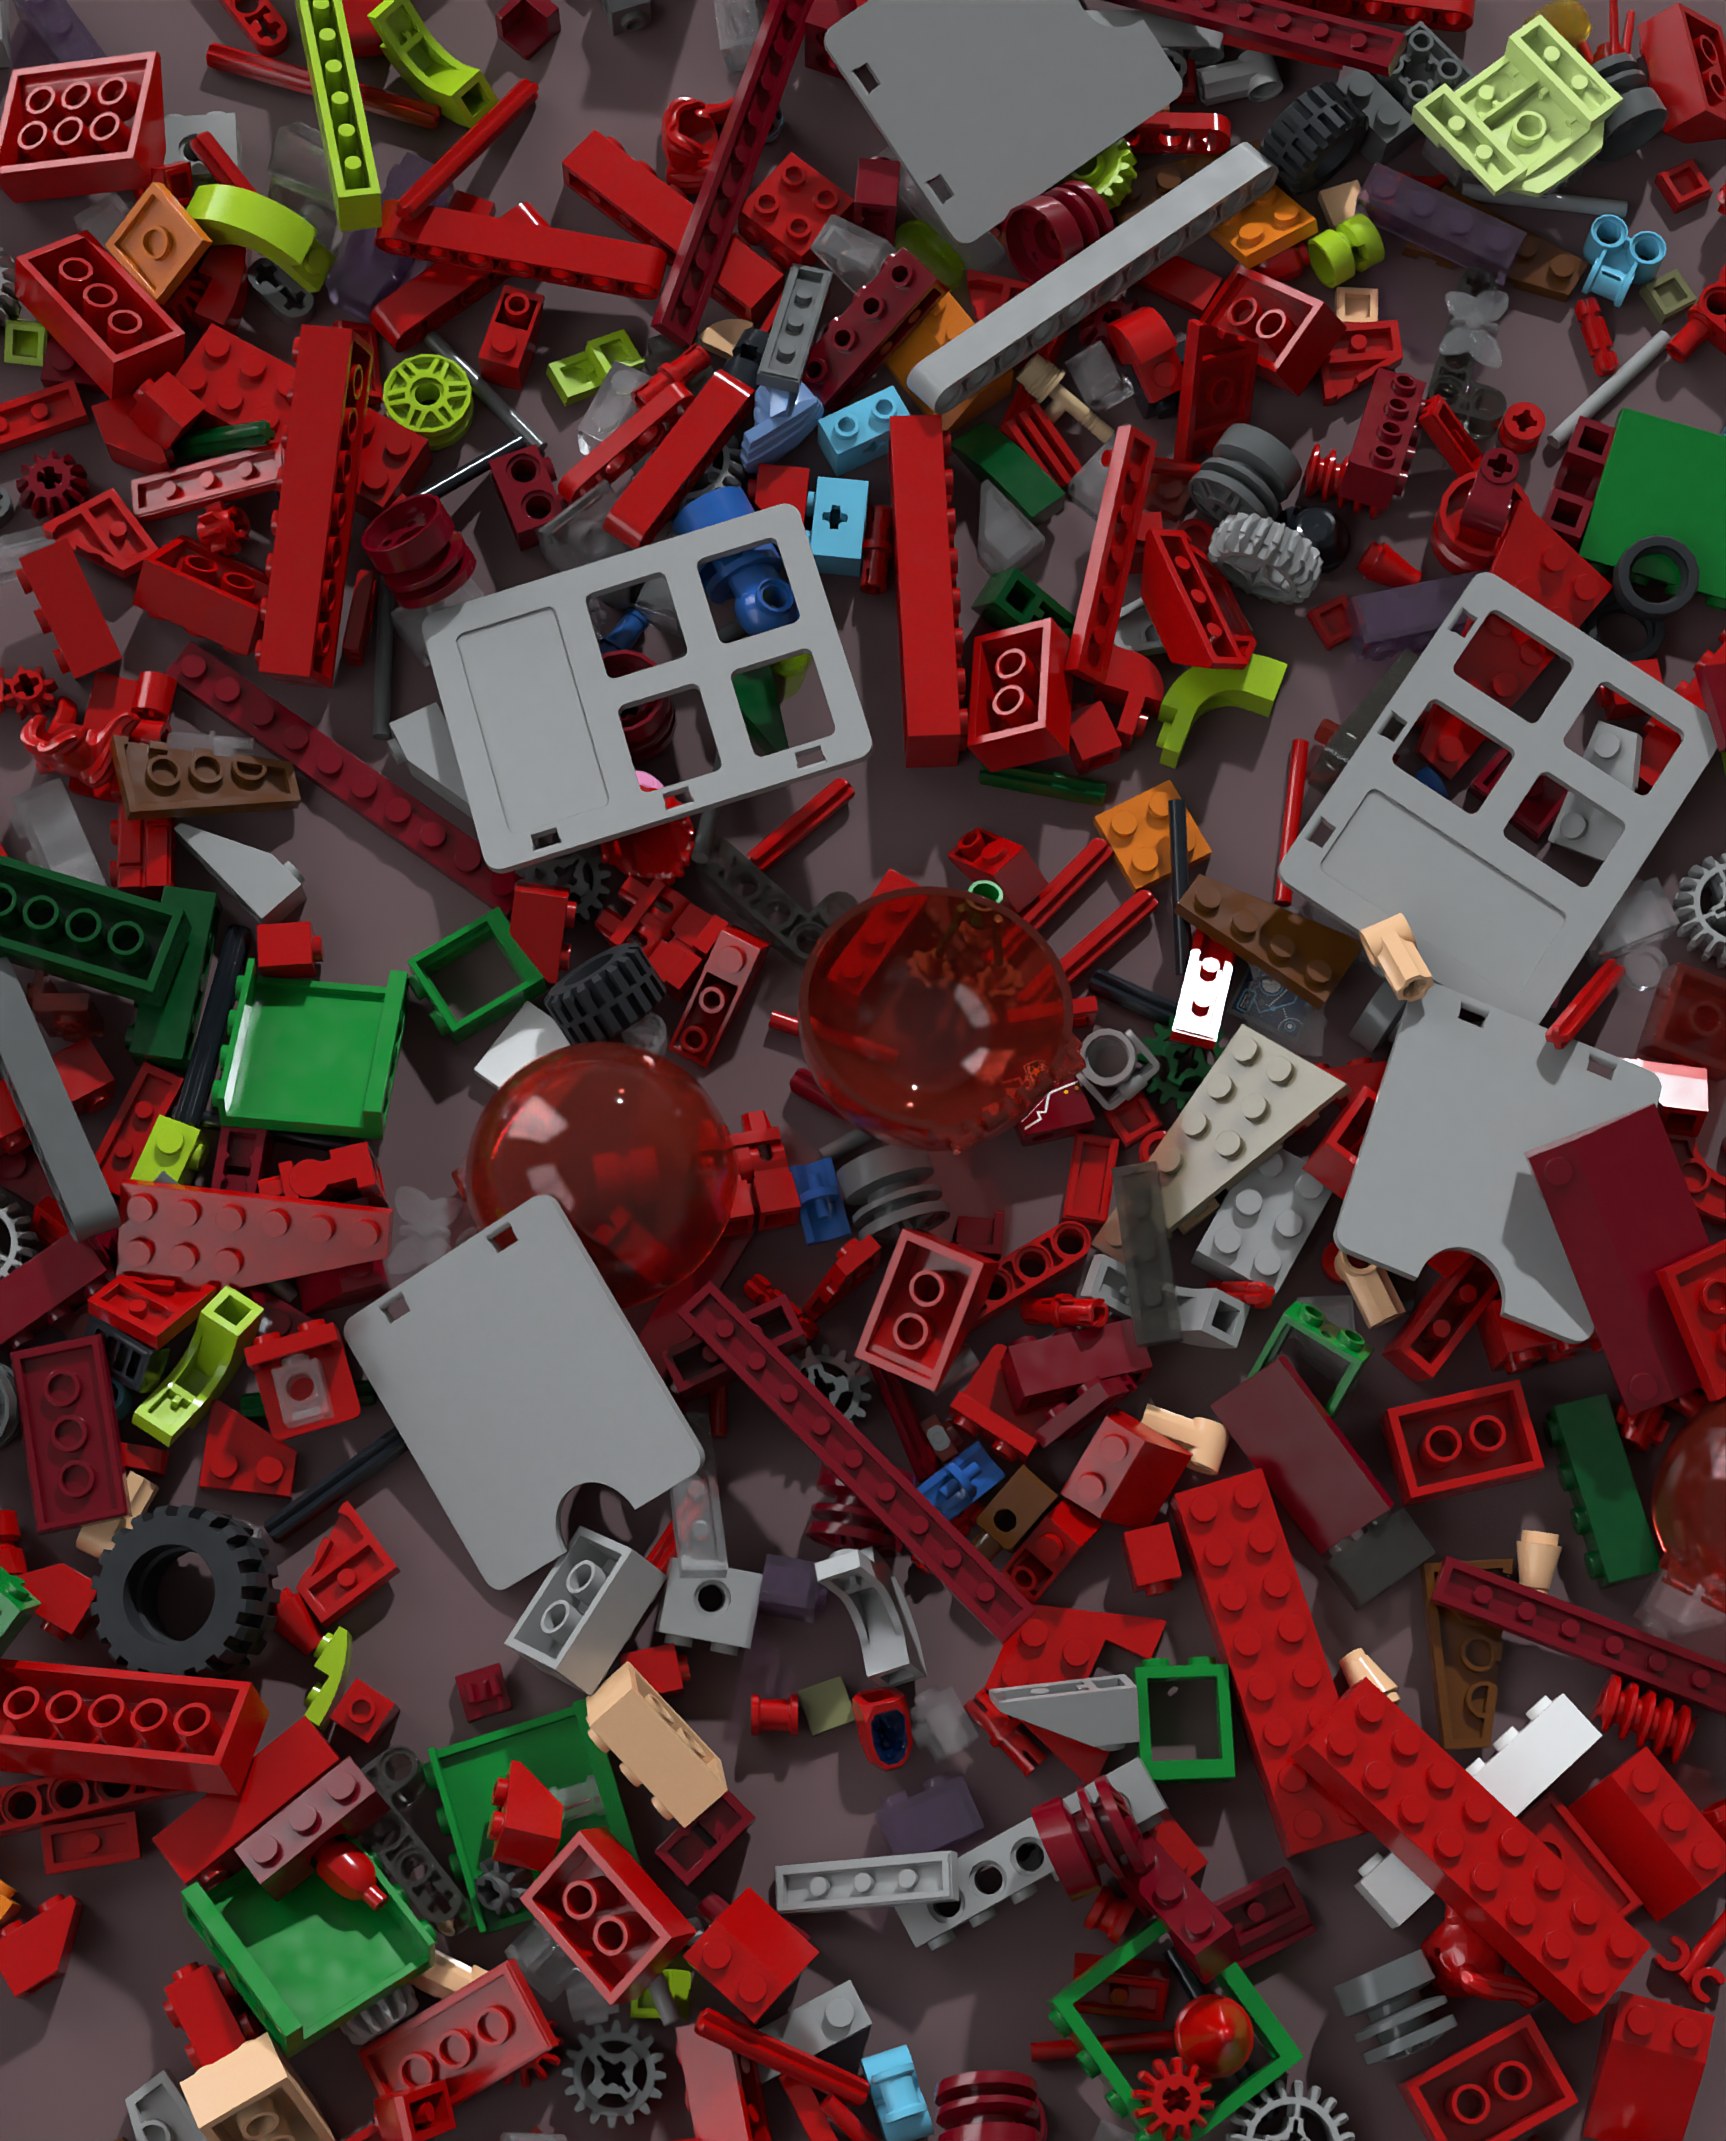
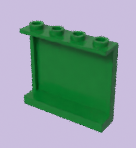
M1623 407L1618 412L1614 425L1616 430L1577 553L1602 576H1606L1608 570L1613 571L1620 556L1639 539L1652 535L1670 536L1684 543L1696 558L1700 572L1698 589L1694 595L1707 598L1706 606L1726 611V436ZM1652 553L1642 556L1635 562L1631 570L1630 581L1632 585L1647 588L1649 582L1665 586L1664 593L1673 597L1680 587L1681 575L1678 566L1672 559L1663 554Z
M248 958L245 975H238L236 980L235 999L238 1002L237 1010L231 1009L228 1016L227 1033L228 1036H231L229 1045L223 1044L220 1051L219 1067L220 1071H223L221 1080H214L212 1087L211 1103L212 1107L219 1108L221 1126L383 1140L410 1001L408 971L390 970L387 987L257 976L255 958Z
M586 1698L572 1702V1707L438 1750L434 1747L427 1748L430 1761L422 1763L430 1791L439 1789L443 1803L442 1807L435 1809L443 1836L452 1834L456 1852L449 1854L452 1871L456 1882L465 1880L470 1897L462 1900L464 1913L469 1928L478 1926L479 1932L483 1936L536 1919L526 1906L515 1913L507 1910L501 1915H497L495 1910H490L481 1904L475 1891L476 1883L474 1879L484 1873L481 1870L480 1863L493 1856L494 1840L487 1839L492 1813L494 1810L498 1811V1806L491 1805L493 1788L497 1777H506L511 1760L521 1762L563 1805L561 1838L553 1860L579 1830L606 1826L641 1866L608 1753L602 1752L587 1733L591 1728L586 1720V1716H588ZM531 1869L534 1882L542 1872Z
M339 1834L334 1836L337 1841L348 1840L353 1842L367 1855L375 1867L377 1886L389 1897L387 1904L378 1912H375L364 1900H348L334 1891L318 1875L316 1869L317 1862L313 1858H311L310 1864L315 1872L278 1902L259 1884L247 1867L206 1892L198 1882L180 1891L183 1916L287 2059L435 1966V1944L438 1943V1939L432 1926L426 1919L418 1920L410 1910L411 1904L403 1888L398 1883L390 1884L383 1874L384 1868L377 1854L371 1848L365 1851L357 1838L353 1840L349 1834Z

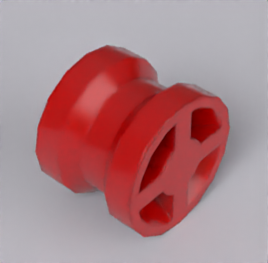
M1518 402L1510 406L1498 430V439L1501 446L1519 455L1530 453L1535 449L1545 428L1546 419L1543 411L1530 402Z
M1103 1884L1082 1927L1090 1931L1098 1929L1106 1934L1108 1941L1117 1944L1136 1905L1130 1898L1121 1899L1115 1896L1113 1889Z

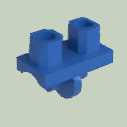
M828 1157L810 1164L788 1167L789 1171L792 1172L801 1204L799 1218L807 1247L850 1237L851 1231L832 1158Z
M977 1440L917 1489L951 1522L1006 1479V1475Z

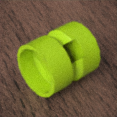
M1356 213L1340 222L1336 226L1335 231L1328 229L1311 238L1306 243L1313 271L1325 286L1332 289L1351 279L1355 275V270L1364 272L1380 263L1385 256L1384 245L1379 232L1370 219L1362 213Z

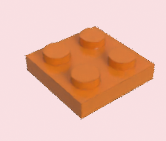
M152 182L105 243V246L157 304L165 305L213 241L163 183Z
M1273 184L1264 195L1207 234L1249 270L1318 233L1316 218L1277 185Z
M1170 779L1094 816V826L1101 838L1113 849L1112 857L1134 894L1140 889L1146 890L1171 877L1168 801L1181 799ZM1186 807L1188 868L1209 859L1212 850Z

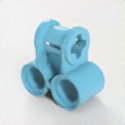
M1608 214L1596 218L1584 243V257L1593 267L1581 292L1585 294L1593 292L1614 301V306L1620 309L1631 283L1647 284L1655 278L1667 248L1663 238L1655 232L1642 231L1634 235L1633 238L1627 237L1628 228L1625 222L1618 216ZM1599 239H1607L1612 244L1603 243ZM1637 255H1643L1650 261L1642 260Z
M905 2044L860 2059L864 2077L870 2084L869 2093L874 2102L884 2140L914 2141L934 2134L931 2118L919 2088L917 2074L907 2045Z

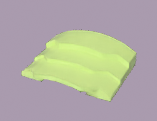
M1540 14L1509 36L1503 57L1455 92L1444 83L1413 106L1411 120L1437 148L1443 146L1466 171L1470 170L1494 196L1511 191L1538 198L1566 180L1601 152L1605 120L1622 104L1623 98Z

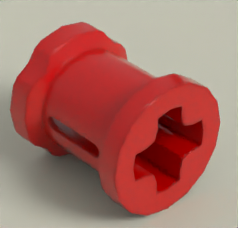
M751 1694V1736H759L761 1731H789L791 1736H798V1694H791L789 1698L764 1699L760 1698L759 1694Z

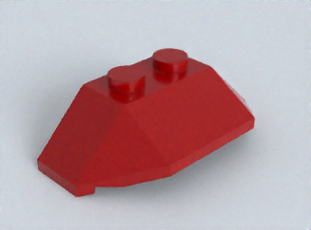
M1150 528L1145 537L1140 596L1172 663L1208 669L1244 670L1250 661L1249 659L1257 642L1226 577L1205 553L1190 544L1192 539L1184 530Z

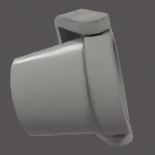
M1100 1029L1088 1035L1080 1046L1078 1061L1081 1071L1075 1076L1106 1110H1113L1124 1100H1131L1148 1085L1147 1081L1157 1073L1160 1067L1154 1055L1131 1029L1125 1032L1127 1036L1114 1029ZM1134 1045L1149 1061L1139 1072H1135L1137 1053ZM1091 1082L1106 1088L1118 1086V1090L1108 1099H1105Z

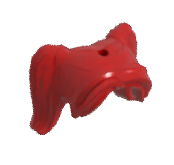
M680 97L672 101L666 108L661 119L663 152L668 162L666 169V183L668 186L671 184L675 185L684 194H699L718 143V133L715 125L725 123L734 97L720 104H705V102L694 98Z
M62 695L57 700L58 708L48 730L45 731L48 718L40 714L35 715L23 727L20 733L21 741L24 748L34 756L36 760L35 765L40 775L57 772L66 776L77 777L90 788H100L107 784L116 772L109 744L112 735L129 737V741L141 719L137 714L123 712L115 716L102 731L90 730L85 726L75 724L78 705L72 699Z
M1445 1904V1920L1420 1945V1949L1424 1948L1437 1976L1428 1984L1429 1988L1440 1996L1445 1995L1446 1997L1476 1996L1495 2001H1517L1524 2008L1528 2009L1538 2005L1540 1997L1535 1989L1528 1982L1520 1978L1504 1975L1503 1971L1506 1960L1455 1911Z

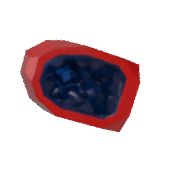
M877 1687L858 1692L852 1698V1710L856 1719L859 1743L863 1747L868 1762L879 1770L886 1772L899 1768L909 1758L913 1745L910 1714L905 1695L895 1687Z

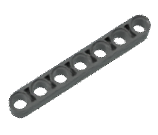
M7 956L0 957V1071L74 1241L78 1243L120 1228V1216L14 969Z

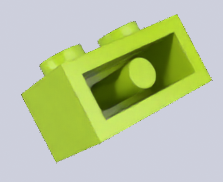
M159 1114L130 1179L153 1181L162 1171H165L179 1185L191 1186L196 1172H200L207 1161L209 1143L200 1129Z

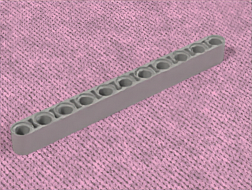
M1248 142L1237 145L921 360L911 370L907 378V387L936 414H944L1264 195L1275 183L1279 173L1278 167Z

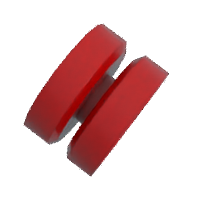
M1477 472L1467 473L1451 483L1441 498L1430 532L1432 550L1441 565L1457 577L1472 580L1479 573L1490 571L1496 556L1495 549L1500 540L1498 536L1459 525L1469 490L1473 487ZM1493 473V476L1501 478L1500 473ZM1516 482L1511 496L1512 503L1501 537L1504 536L1511 519L1509 515L1515 501L1522 500L1532 509L1529 497Z

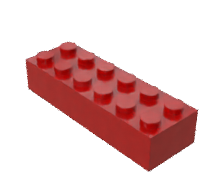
M211 323L174 376L207 406L195 424L203 429L266 420L270 423L271 430L275 431V438L270 440L269 444L282 441L283 426L285 423H289L291 406L287 402V388L290 380H295L296 368ZM368 407L354 511L373 520L402 493L406 497L411 496L432 465L433 460L428 439Z
M0 1658V1771L239 1796L270 1712L252 1682Z

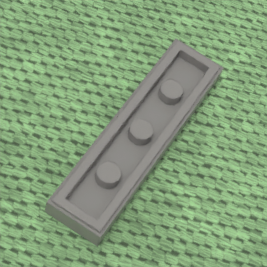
M950 1850L775 1866L776 1912L781 1916L959 1901L957 1852Z

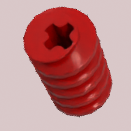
M1316 443L1301 485L1302 483L1305 484V496L1311 498L1318 489H1321V502L1327 504L1336 494L1337 507L1343 509L1351 499L1338 496V492L1350 455L1348 454L1340 464L1337 463L1335 449H1331L1324 459L1320 458V444ZM1353 500V513L1359 515L1367 504ZM1368 505L1370 519L1375 520L1382 509Z
M1615 1673L1606 1680L1595 1703L1591 1721L1596 1716L1602 1717V1733H1606L1614 1724L1619 1725L1618 1740L1623 1741L1632 1731L1635 1732V1747L1641 1749L1649 1739L1653 1740V1755L1656 1757L1666 1747L1670 1748V1763L1675 1765L1683 1756L1691 1741L1697 1723V1716L1691 1720V1709L1687 1705H1681L1673 1713L1674 1701L1669 1697L1663 1698L1656 1705V1693L1651 1689L1646 1690L1639 1697V1686L1634 1681L1629 1682L1621 1690V1677Z

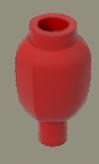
M1301 241L1250 269L1284 283L1299 277L1303 272V267L1311 265L1306 245L1304 241Z
M332 1837L313 1854L312 1858L317 1862L316 1869L318 1875L339 1895L352 1901L364 1900L375 1912L380 1911L387 1904L389 1897L377 1886L373 1863L353 1842L348 1840L337 1841Z

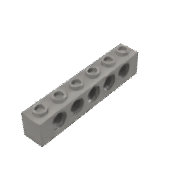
M1137 1757L1106 1775L1112 1786L1121 1796H1124L1141 1834L1164 1822L1160 1814L1169 1808L1141 1758ZM1095 1782L1085 1786L1094 1803L1101 1800ZM1077 1791L1063 1799L1072 1813L1081 1810ZM1030 1817L957 1858L961 1907L955 1916L946 1917L942 1915L938 1910L937 1903L894 1907L915 1947L920 1948L928 1944L932 1952L956 1939L953 1929L969 1921L972 1928H975L998 1915L994 1906L1009 1898L1016 1905L1039 1892L1035 1883L1051 1874L1056 1882L1059 1881V1878L1043 1846L1033 1818ZM1032 1842L1038 1844L1044 1853L1043 1864L1035 1871L1026 1870L1019 1860V1853L1022 1847ZM987 1866L996 1867L1002 1875V1886L994 1894L985 1893L978 1884L979 1873Z

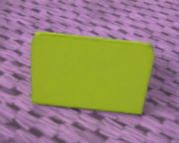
M16 318L6 320L4 362L43 367L49 332L39 321Z
M664 1969L662 1972L682 2017L680 2020H687L690 2010L691 1973L685 1970ZM649 1988L637 2000L631 2001L630 2018L661 2019Z

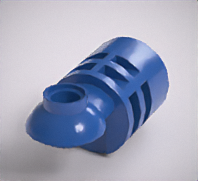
M735 486L722 487L700 496L685 506L674 519L672 530L676 536L753 513L755 510L742 488ZM773 543L710 561L699 567L700 579L710 600L715 604H724L725 600L735 598L734 611L737 621L752 636L795 623L800 617L791 586L782 580L778 574L782 569L783 561ZM766 603H770L774 605L776 608L770 607Z

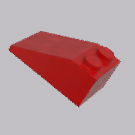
M1240 264L1235 266L1199 319V321L1244 336L1258 343L1259 349L1255 375L1297 397H1300L1347 329L1325 302L1252 269L1248 270Z
M902 1228L854 1357L934 1392L938 1391L985 1304L1000 1262L927 1231L915 1228Z
M1624 1991L1615 1992L1607 2002L1581 2136L1597 2141H1683L1706 2065L1715 2016Z

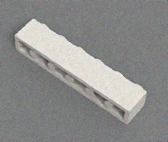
M1564 1693L1552 1701L1546 1695L1525 1713L1531 1720L1519 1732L1513 1726L1510 1727L1492 1744L1498 1751L1486 1763L1478 1757L1465 1769L1515 1817L1602 1737V1734ZM1391 1851L1384 1858L1379 1852H1376L1357 1870L1362 1878L1354 1887L1392 1929L1400 1926L1434 1894Z

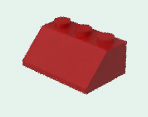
M1678 2L1637 26L1641 40L1638 45L1639 52L1647 63L1650 75L1647 81L1648 87L1655 90L1669 114L1667 122L1661 131L1665 135L1671 136L1684 144L1726 139V43L1720 25Z
M181 534L143 559L132 604L146 610L147 614L155 619L168 620L183 627L192 636L205 637L219 643L226 651L232 654L248 656L255 651L257 641L263 638L264 622L261 621L260 606L262 598L268 596L270 579L266 577V571L230 555L225 556L221 551L213 554L201 542Z
M1647 1746L1634 1752L1567 1807L1576 1821L1644 1903L1641 1906L1655 1923H1658L1703 1891L1726 1872V1843Z

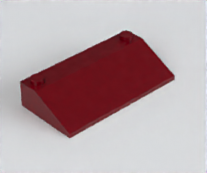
M1655 1103L1524 1152L1538 1191L1546 1203L1608 1360V1368L1619 1396L1628 1414L1631 1416L1674 1400L1702 1386L1655 1272L1711 1245Z

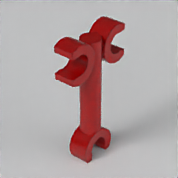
M1726 1909L1691 1952L1684 1939L1672 1935L1667 1941L1677 1950V1959L1674 1962H1669L1661 1954H1655L1652 1958L1657 1968L1665 1972H1674L1682 1982L1687 1984L1690 1996L1701 2004H1707L1711 2000L1701 1990L1700 1982L1702 1978L1708 1977L1718 1986L1723 1985L1726 1981L1724 1975L1718 1969L1704 1967L1726 1940Z

